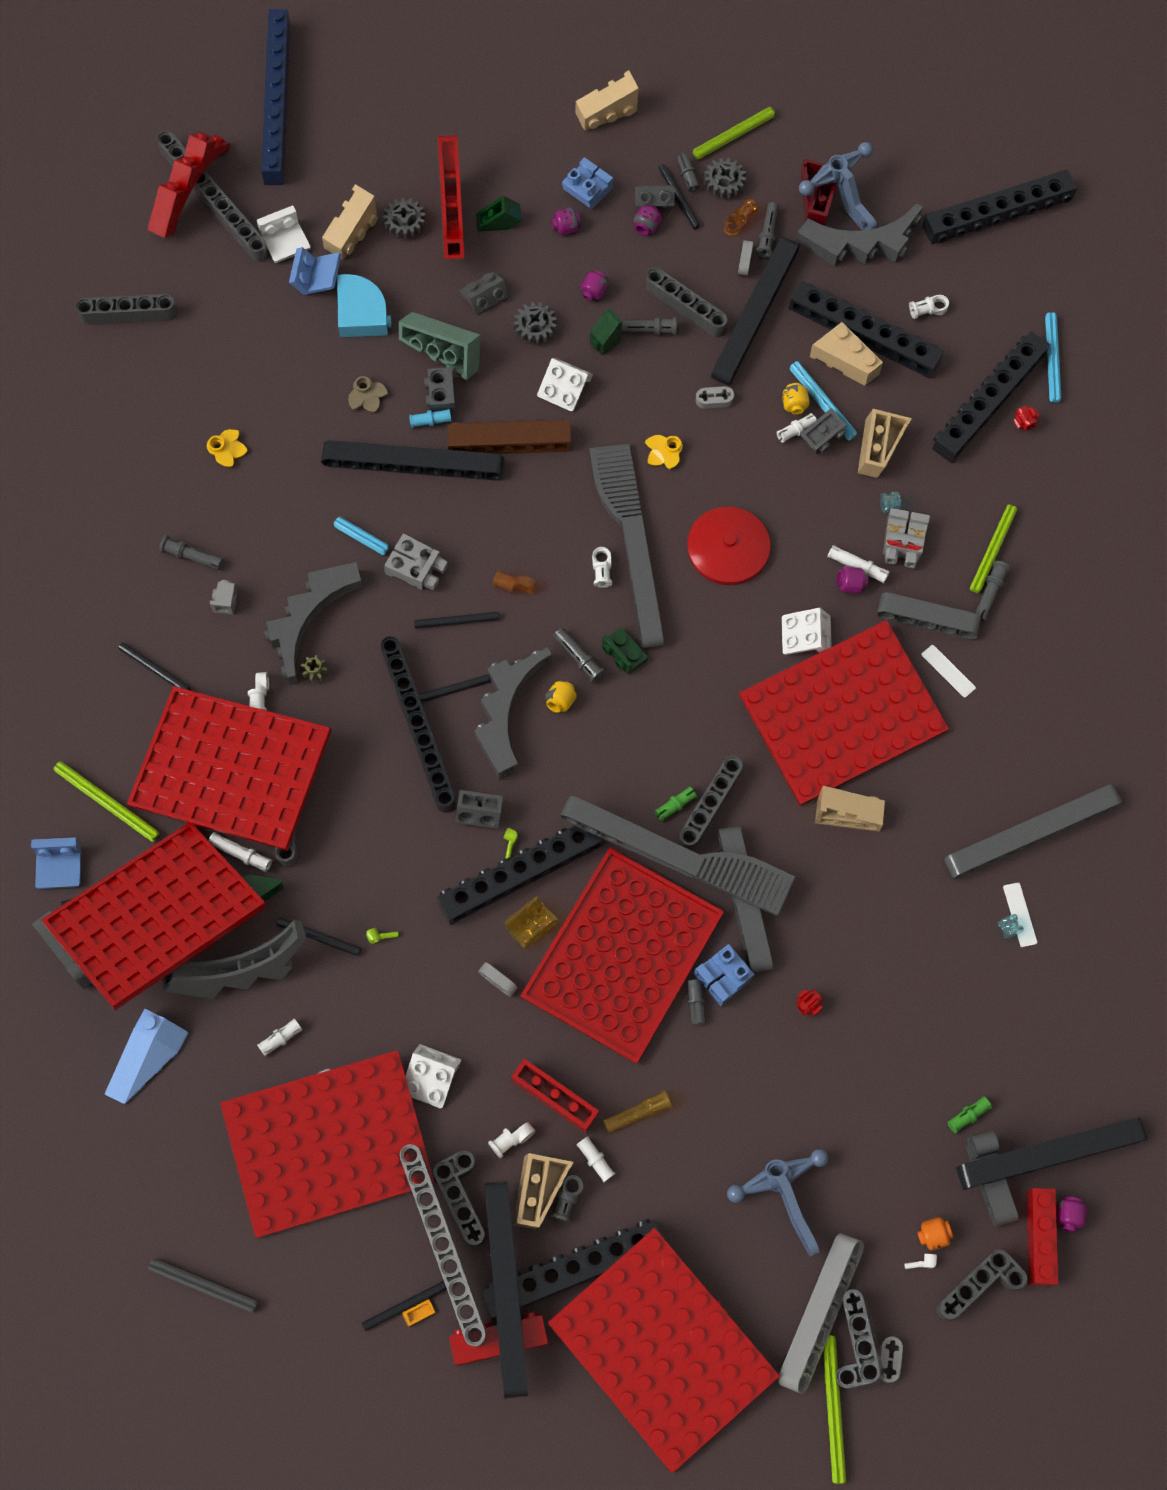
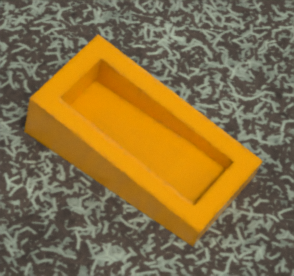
M428 1299L403 1312L402 1315L408 1327L436 1312Z

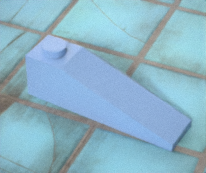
M144 1009L131 1033L105 1095L126 1104L145 1086L149 1079L179 1053L189 1032L169 1020Z

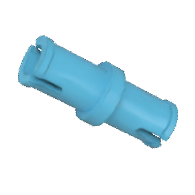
M450 409L435 412L428 410L427 413L409 415L411 428L424 425L431 427L437 423L452 422Z

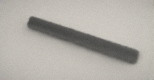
M155 1258L149 1264L148 1269L154 1273L253 1313L257 1307L258 1302L252 1298Z

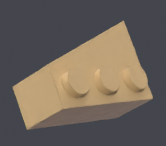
M629 70L624 73L625 77L620 80L608 82L609 86L598 92L596 89L576 101L575 113L584 131L595 129L602 124L614 122L616 119L631 116L637 112L638 86Z
M356 184L352 189L354 191L353 196L349 202L345 200L342 205L344 207L343 212L339 218L334 217L322 237L324 249L331 253L339 252L342 260L353 252L358 241L363 240L368 229L373 227L378 220L375 196Z
M843 322L815 342L810 353L811 358H817L827 363L826 366L842 371L843 375L864 386L880 375L883 362Z
M872 409L865 420L858 467L859 474L875 478L880 475L912 418Z
M822 786L817 799L815 823L880 832L883 826L885 801L874 796L868 797Z
M531 1153L524 1156L513 1226L534 1230L540 1227L554 1197L573 1164L572 1161Z

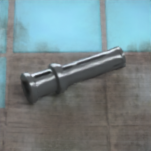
M775 202L767 204L763 231L758 237L759 247L756 249V255L762 259H769L773 253L772 247L776 241L774 231L779 204Z
M657 317L655 320H621V332H654L656 335H660V333H673V335H676L677 317H673V319H660V317Z
M167 534L163 536L159 546V551L162 553L174 554L179 559L183 557L216 570L221 569L224 560L222 557L193 548L186 541L174 540Z
M994 561L991 575L987 576V586L975 612L981 616V622L986 621L997 592L1004 586L1005 576L1011 570V567L1003 561Z
M560 628L555 632L553 637L576 660L580 671H584L590 677L592 684L598 682L605 675L606 670L600 668L594 661L595 658L592 655H587L564 628Z

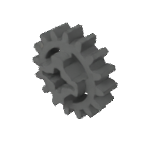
M720 158L718 163L713 160L712 166L708 165L707 171L704 173V185H708L707 191L713 190V196L720 194V198H723L724 195L731 198L732 193L737 196L738 190L743 191L746 183V171H742L743 165L737 166V161L735 160L732 163L730 158H727L726 161Z
M402 197L401 202L394 199V205L388 203V209H384L383 222L385 223V229H389L390 235L396 233L397 238L404 235V238L407 239L409 234L415 237L414 232L421 233V227H425L426 216L424 208L419 207L418 201L412 203V198L405 201L404 197Z
M531 302L530 307L524 304V310H517V315H514V329H516L517 336L521 335L522 341L527 338L529 344L533 340L536 341V344H539L541 339L547 342V336L553 337V331H556L557 318L554 317V311H549L548 305L543 308L541 302H539L538 306Z

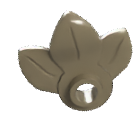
M360 376L354 381V390L349 394L348 401L352 410L363 406L368 412L374 413L379 409V398L386 396L388 393L383 384L372 382L366 376Z

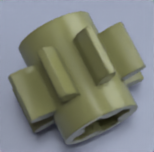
M317 655L310 659L306 657V663L301 664V669L304 670L302 673L303 678L309 677L311 683L318 679L322 681L323 674L328 673L327 668L324 667L326 665L325 660L320 661Z

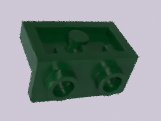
M620 627L610 636L604 635L602 637L601 646L607 655L611 654L615 659L617 667L621 671L624 670L628 675L648 661V656L623 627Z

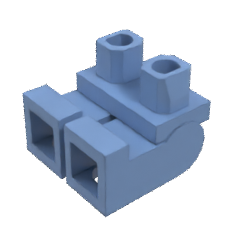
M584 157L580 161V166L577 169L573 168L568 173V176L562 181L563 190L592 209L613 189V177L602 169H598V166Z
M729 944L707 962L698 966L694 971L696 978L701 980L702 985L706 989L709 988L708 992L720 1006L724 1005L746 986L755 975Z

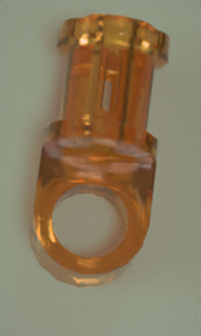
M750 198L745 199L744 204L739 209L736 208L726 218L724 232L727 235L736 236L740 233L741 228L748 222V218L759 211L756 202ZM735 223L738 228L730 229L728 224Z
M500 569L496 572L492 587L496 588L498 586L506 589L510 594L515 589L532 594L537 585V582L528 576L521 575L518 577L515 575L512 577L502 573Z

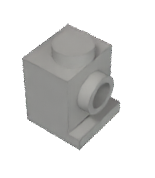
M228 580L218 582L217 589L213 590V601L210 600V607L213 613L234 615L238 593L235 583Z

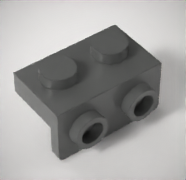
M673 185L636 186L634 192L635 206L640 208L642 206H658L662 208L674 206L675 188Z
M494 272L485 274L481 279L467 284L466 287L460 290L462 297L471 304L476 315L509 297L504 280Z
M831 408L804 430L800 436L815 454L819 451L824 452L831 446L829 442L835 437L838 440L847 432L845 430L847 423L843 422Z

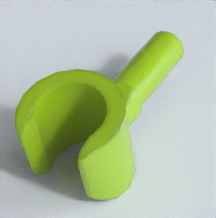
M508 828L504 835V839L509 841L505 858L511 859L512 849L518 839V834L515 830Z
M377 928L369 929L366 932L367 939L371 944H375L385 938L398 937V932L379 934Z

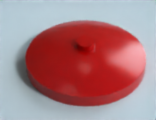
M719 507L704 513L693 524L688 536L687 551L693 567L701 576L721 585H738L752 580L763 570L770 553V538L763 523L752 513L737 507Z

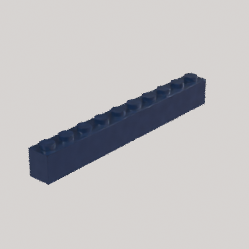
M269 9L261 168L264 185H284L290 48L288 9Z

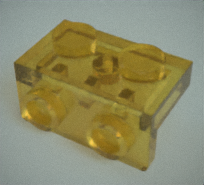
M535 896L516 913L512 914L504 922V925L509 934L526 949L559 921L543 905L541 899Z

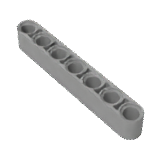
M842 1233L836 1236L779 1373L778 1382L781 1386L800 1394L807 1390L842 1305L844 1294L849 1288L864 1249L862 1240Z

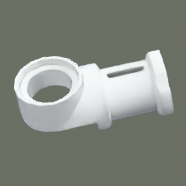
M944 295L926 297L925 300L909 303L910 313L914 319H918V316L927 313L930 315H943L947 312L949 300ZM936 302H942L944 303L945 307L939 309L935 307L934 304Z
M598 547L592 555L596 578L594 586L607 588L612 586V580L610 579V569L612 568L611 553L605 547ZM604 553L608 558L604 562H599L596 559V555Z
M268 672L256 673L255 689L248 691L250 707L267 711L265 697L267 696V691H269Z
M529 1122L523 1124L512 1134L505 1128L498 1138L494 1141L490 1140L488 1144L501 1159L503 1153L510 1147L516 1146L519 1143L523 1144L534 1135L536 1130Z

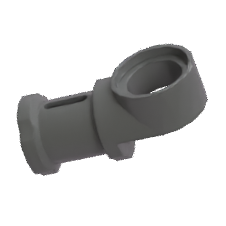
M571 1175L564 1178L557 1195L558 1202L555 1212L551 1214L552 1218L565 1223L571 1222L569 1217L573 1205L577 1203L578 1196L583 1190V1182L580 1177ZM570 1179L578 1183V1189L575 1193L569 1192L566 1188V1183Z

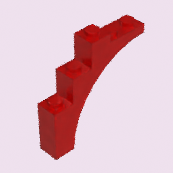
M198 132L189 136L184 157L174 160L169 182L159 185L147 230L164 238L174 235L182 209L196 182L217 157L229 151L230 143L224 141L222 136L213 135L209 137L204 132Z
M457 135L438 136L444 258L464 259Z

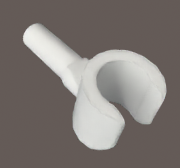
M924 1254V1261L904 1263L905 1269L917 1267L932 1269L937 1264V1255Z

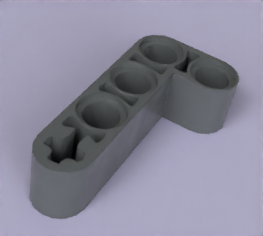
M48 910L31 924L60 959L74 980L84 989L91 981L41 921L42 918L52 913Z
M992 1130L971 1136L965 1141L971 1162L997 1155L996 1152L999 1151L998 1139ZM1006 1179L979 1186L994 1227L1018 1221V1213Z
M463 1150L438 1162L434 1167L433 1174L465 1242L470 1247L476 1248L484 1243L485 1233L459 1180L470 1174L475 1168L474 1156L469 1151ZM463 1157H468L471 1160V1164L467 1168H462L458 1165L459 1160ZM444 1167L448 1168L451 1171L449 1177L441 1179L438 1176V1171ZM457 1188L461 1192L459 1198L455 1200L448 1197L449 1190ZM462 1209L469 1210L471 1212L470 1218L465 1221L458 1218L459 1211ZM472 1224L474 1231L481 1233L478 1235V1241L475 1242L474 1239H468L471 1233L466 1226Z
M995 1250L988 1254L939 1301L936 1307L937 1315L945 1321L955 1319L996 1279L1006 1289L1015 1291L1026 1285L1027 1275L1007 1252ZM994 1255L1001 1257L1003 1261L1002 1267L999 1268L994 1265ZM978 1271H982L986 1275L987 1279L984 1284L977 1280L976 1275ZM1011 1273H1015L1019 1277V1284L1017 1286L1010 1282L1009 1277ZM961 1287H966L970 1291L968 1300L961 1297ZM956 1301L958 1304L951 1308L952 1313L946 1314V1306Z
M851 1289L844 1294L843 1304L857 1363L841 1367L837 1371L836 1380L841 1387L855 1390L879 1384L884 1378V1370L868 1300L860 1291ZM854 1296L860 1299L857 1302V1308L864 1313H857L856 1307L851 1304L854 1301ZM859 1319H865L866 1327L862 1331L856 1330L855 1325ZM864 1343L871 1344L872 1349L868 1355L861 1353V1347ZM874 1366L877 1369V1375L874 1379H868L866 1376L867 1369ZM847 1372H852L854 1380L851 1384L846 1385L843 1377Z

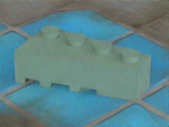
M411 312L399 321V340L419 352H426L430 359L435 362L439 360L446 365V368L452 367V372L454 370L457 371L465 380H468L479 371L480 334Z

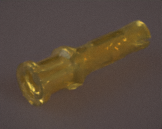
M662 1090L661 1094L650 1099L646 1097L642 1100L641 1104L606 1120L604 1119L603 1122L610 1134L646 1116L654 1117L655 1113L668 1108L670 1110L672 1105L665 1090Z

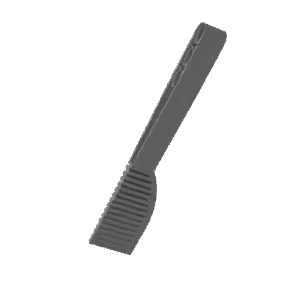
M630 444L589 448L593 478L598 496L608 514L623 530L642 649L663 646V633Z
M569 796L560 814V817L570 824L692 879H697L699 882L702 881L710 887L719 889L775 916H779L796 878L764 861L743 854L715 852L699 855L575 796Z

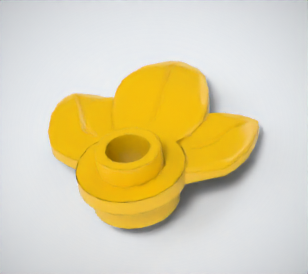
M225 430L220 436H212L207 442L208 452L215 455L217 463L224 467H233L234 459L240 458L248 452L245 445L237 441L239 437L238 430Z
M654 435L645 440V444L652 449L648 456V464L652 466L665 464L670 470L679 463V454L682 451L683 444L678 437L669 436L666 438L662 435ZM674 445L676 448L672 449L669 446Z

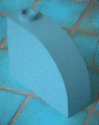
M351 274L337 275L338 329L340 337L388 335V328L391 327V315H387L385 299L380 289L370 280L361 276Z

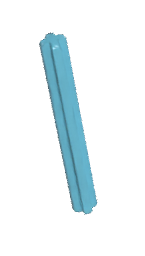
M1049 312L1045 316L1046 341L1051 344L1047 352L1049 399L1051 403H1059L1061 400L1057 314Z
M796 361L791 364V372L807 388L809 394L826 413L832 408L841 420L847 423V428L845 429L847 432L844 434L846 439L849 441L854 439L857 431L801 363Z

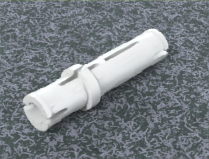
M835 545L832 546L828 554L829 558L846 566L862 568L865 571V576H870L882 583H885L890 572L874 565L870 560L869 562Z
M216 832L212 833L209 838V842L215 848L242 860L246 865L255 866L264 872H267L271 867L272 859L260 855L253 848H246Z

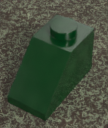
M505 196L500 197L476 213L479 231L508 230L522 221L520 204Z
M610 308L605 310L590 331L589 343L595 351L598 350L602 355L621 342L622 321Z
M249 874L245 877L241 876L264 902L284 889L279 879Z

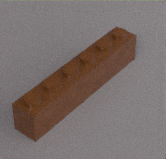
M537 419L525 422L523 420H516L514 422L495 421L493 423H483L477 421L468 424L461 422L447 424L448 450L493 454L571 451L570 420L555 419L554 421H544Z

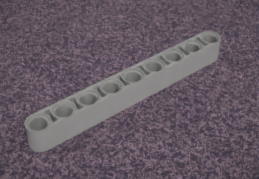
M412 1144L406 1145L400 1151V1159L464 1339L469 1346L474 1348L480 1347L486 1341V1332L422 1154L417 1146ZM410 1151L417 1153V1158L413 1162L405 1160V1155ZM417 1173L425 1175V1180L421 1184L413 1182V1176ZM424 1195H431L433 1197V1202L429 1206H423L420 1203ZM432 1217H439L441 1224L437 1228H430L428 1226L429 1220ZM440 1239L449 1241V1247L445 1251H440L436 1248V1244ZM453 1261L457 1264V1269L454 1273L449 1274L444 1271V1267L447 1262ZM456 1284H463L465 1286L463 1295L455 1296L452 1293V1289ZM466 1306L473 1308V1316L470 1319H463L460 1315L462 1308ZM474 1329L482 1332V1337L478 1342H471L469 1340V1333Z

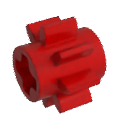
M1024 406L1015 412L1016 419L1013 421L1017 429L1021 428L1024 431H1029L1038 425L1037 421L1040 415L1036 408Z
M804 989L796 997L799 1000L796 1003V1007L806 1017L810 1013L815 1017L823 1009L821 1004L824 1001L813 989L810 992Z

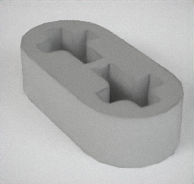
M743 241L738 275L748 276L753 241Z
M725 386L701 388L696 393L695 402L698 407L703 409L729 407L733 403L734 392L731 388ZM722 394H726L727 400H724ZM703 395H705L706 398H708L707 401L703 400Z
M486 962L478 971L481 976L509 997L518 989L510 979Z
M894 1336L885 1338L880 1345L879 1352L883 1369L887 1368L888 1361H891V1370L895 1371V1374L891 1375L889 1379L886 1378L887 1376L884 1373L882 1381L885 1383L896 1381L901 1370L903 1345ZM893 1341L897 1351H893L892 1358H889V1349H886L885 1346Z

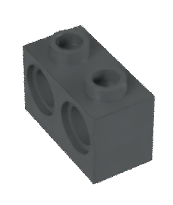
M452 367L427 369L428 377H424L425 389H429V395H425L426 407H430L432 412L450 409V413H455Z
M460 790L455 823L498 829L503 796Z

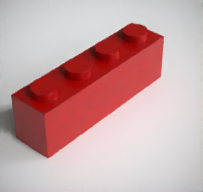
M525 1058L511 1076V1082L585 1134L599 1115V1110Z
M1032 1188L1026 1191L1029 1286L1052 1287L1058 1285L1056 1189Z
M536 1312L524 1314L521 1320L524 1351L548 1345L542 1315L537 1316ZM490 1323L483 1324L486 1332V1341L477 1348L467 1344L461 1329L453 1331L454 1335L449 1336L455 1366L499 1357L497 1325L491 1327ZM478 1329L469 1333V1340L471 1342H478L482 1337V1332Z

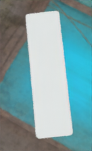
M931 645L921 654L964 698L976 689L934 645Z
M1020 883L1004 885V892L1020 946L1025 947L1037 944Z

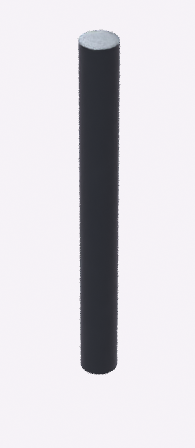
M665 164L658 167L666 183L674 186V196L694 230L698 229L700 224Z
M498 612L414 620L416 629L499 619Z
M124 642L119 645L118 649L172 686L190 690L188 685Z
M483 675L418 695L420 701L424 702L489 683V675ZM408 701L409 706L416 704L414 701Z
M279 917L276 926L286 929L291 921ZM303 926L306 937L359 956L360 947Z
M442 1281L362 1322L364 1330L367 1331L447 1290L446 1285Z

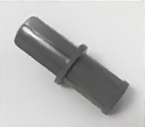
M686 153L678 155V162L682 170L681 176L686 182L688 191L698 190L700 185L695 175L696 170L691 166L688 155Z
M690 980L687 982L689 1001H687V1004L690 1005L691 1022L693 1025L705 1023L703 1008L705 1000L702 998L701 980Z

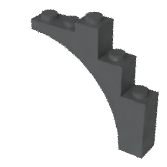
M916 203L905 215L883 227L862 231L838 230L807 219L797 232L796 242L834 267L839 261L842 262L847 254L865 265L869 259L872 260L876 256L877 252L896 263L899 257L903 258L908 251L907 243L909 236L912 233L913 226L917 227L922 220L921 212L923 207Z
M357 562L307 573L309 580L305 581L308 593L287 597L288 605H285L287 617L266 622L268 628L264 630L266 641L271 642L273 649L277 648L279 660L283 659L284 666H281L283 678H288L290 685L298 683L296 669L298 650L310 623L333 601L346 594L363 589Z
M548 647L543 650L537 649L531 656L514 661L512 666L509 665L507 660H504L502 662H494L487 669L489 679L496 692H488L481 699V707L490 722L478 725L476 730H474V735L499 780L518 770V763L511 750L508 737L510 712L517 694L524 684L538 670L552 662V654Z
M293 920L276 937L242 954L218 960L184 963L162 978L164 992L214 999L223 986L248 990L257 977L282 980L292 968V960L290 958L293 957L294 953L306 940L302 921Z

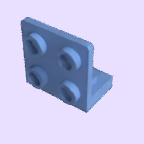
M303 247L297 248L289 284L303 295L333 289L335 287L341 254L337 252L314 257Z
M77 838L31 840V848L36 853L35 887L37 889L80 887L82 845Z

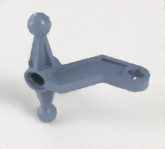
M863 142L859 145L857 151L832 156L829 162L823 165L811 181L804 180L799 184V192L803 196H809L813 193L815 187L828 183H837L844 211L861 230L878 228L874 217L861 204L854 175L850 172L861 157L867 158L872 155L873 146L869 142Z
M816 1149L812 1152L811 1157L791 1161L772 1160L762 1172L743 1186L737 1184L730 1186L727 1190V1197L731 1202L739 1203L746 1194L768 1190L780 1192L792 1226L808 1255L811 1257L819 1253V1248L801 1214L790 1183L814 1165L817 1167L825 1166L829 1156L825 1150Z

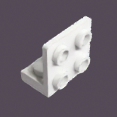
M293 205L257 219L259 233L264 238L274 263L295 256L297 248L303 247L307 251L311 249L298 223L297 213Z
M552 358L537 396L569 411H574L585 383L591 381L593 374L560 359Z
M821 608L783 615V654L790 655L810 650H816L820 653L830 648V615Z
M419 1044L413 1052L405 1076L411 1097L435 1107L443 1108L453 1076L459 1069L461 1059Z

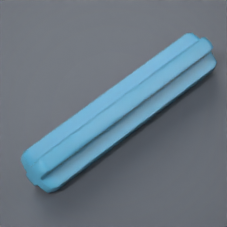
M338 517L335 520L334 527L381 555H385L388 552L389 545L342 517Z

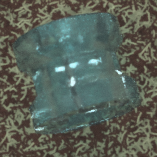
M892 491L891 494L880 493V506L883 513H888L891 508L901 510V499L898 491Z
M1017 914L1010 915L996 923L1002 929L1004 939H1009L1024 931L1023 926L1018 923Z

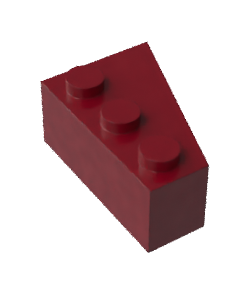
M803 159L802 181H811L825 164ZM828 183L815 187L811 195L803 196L805 222L807 219H811L821 225H826L837 183Z

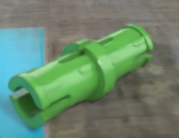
M689 786L677 796L670 797L667 803L654 810L656 816L660 815L658 819L663 822L676 811L680 812L683 806L697 798L695 791L692 793L693 789Z
M983 1096L969 1107L965 1106L962 1112L947 1121L949 1128L956 1134L966 1125L975 1123L978 1117L992 1109L991 1103Z

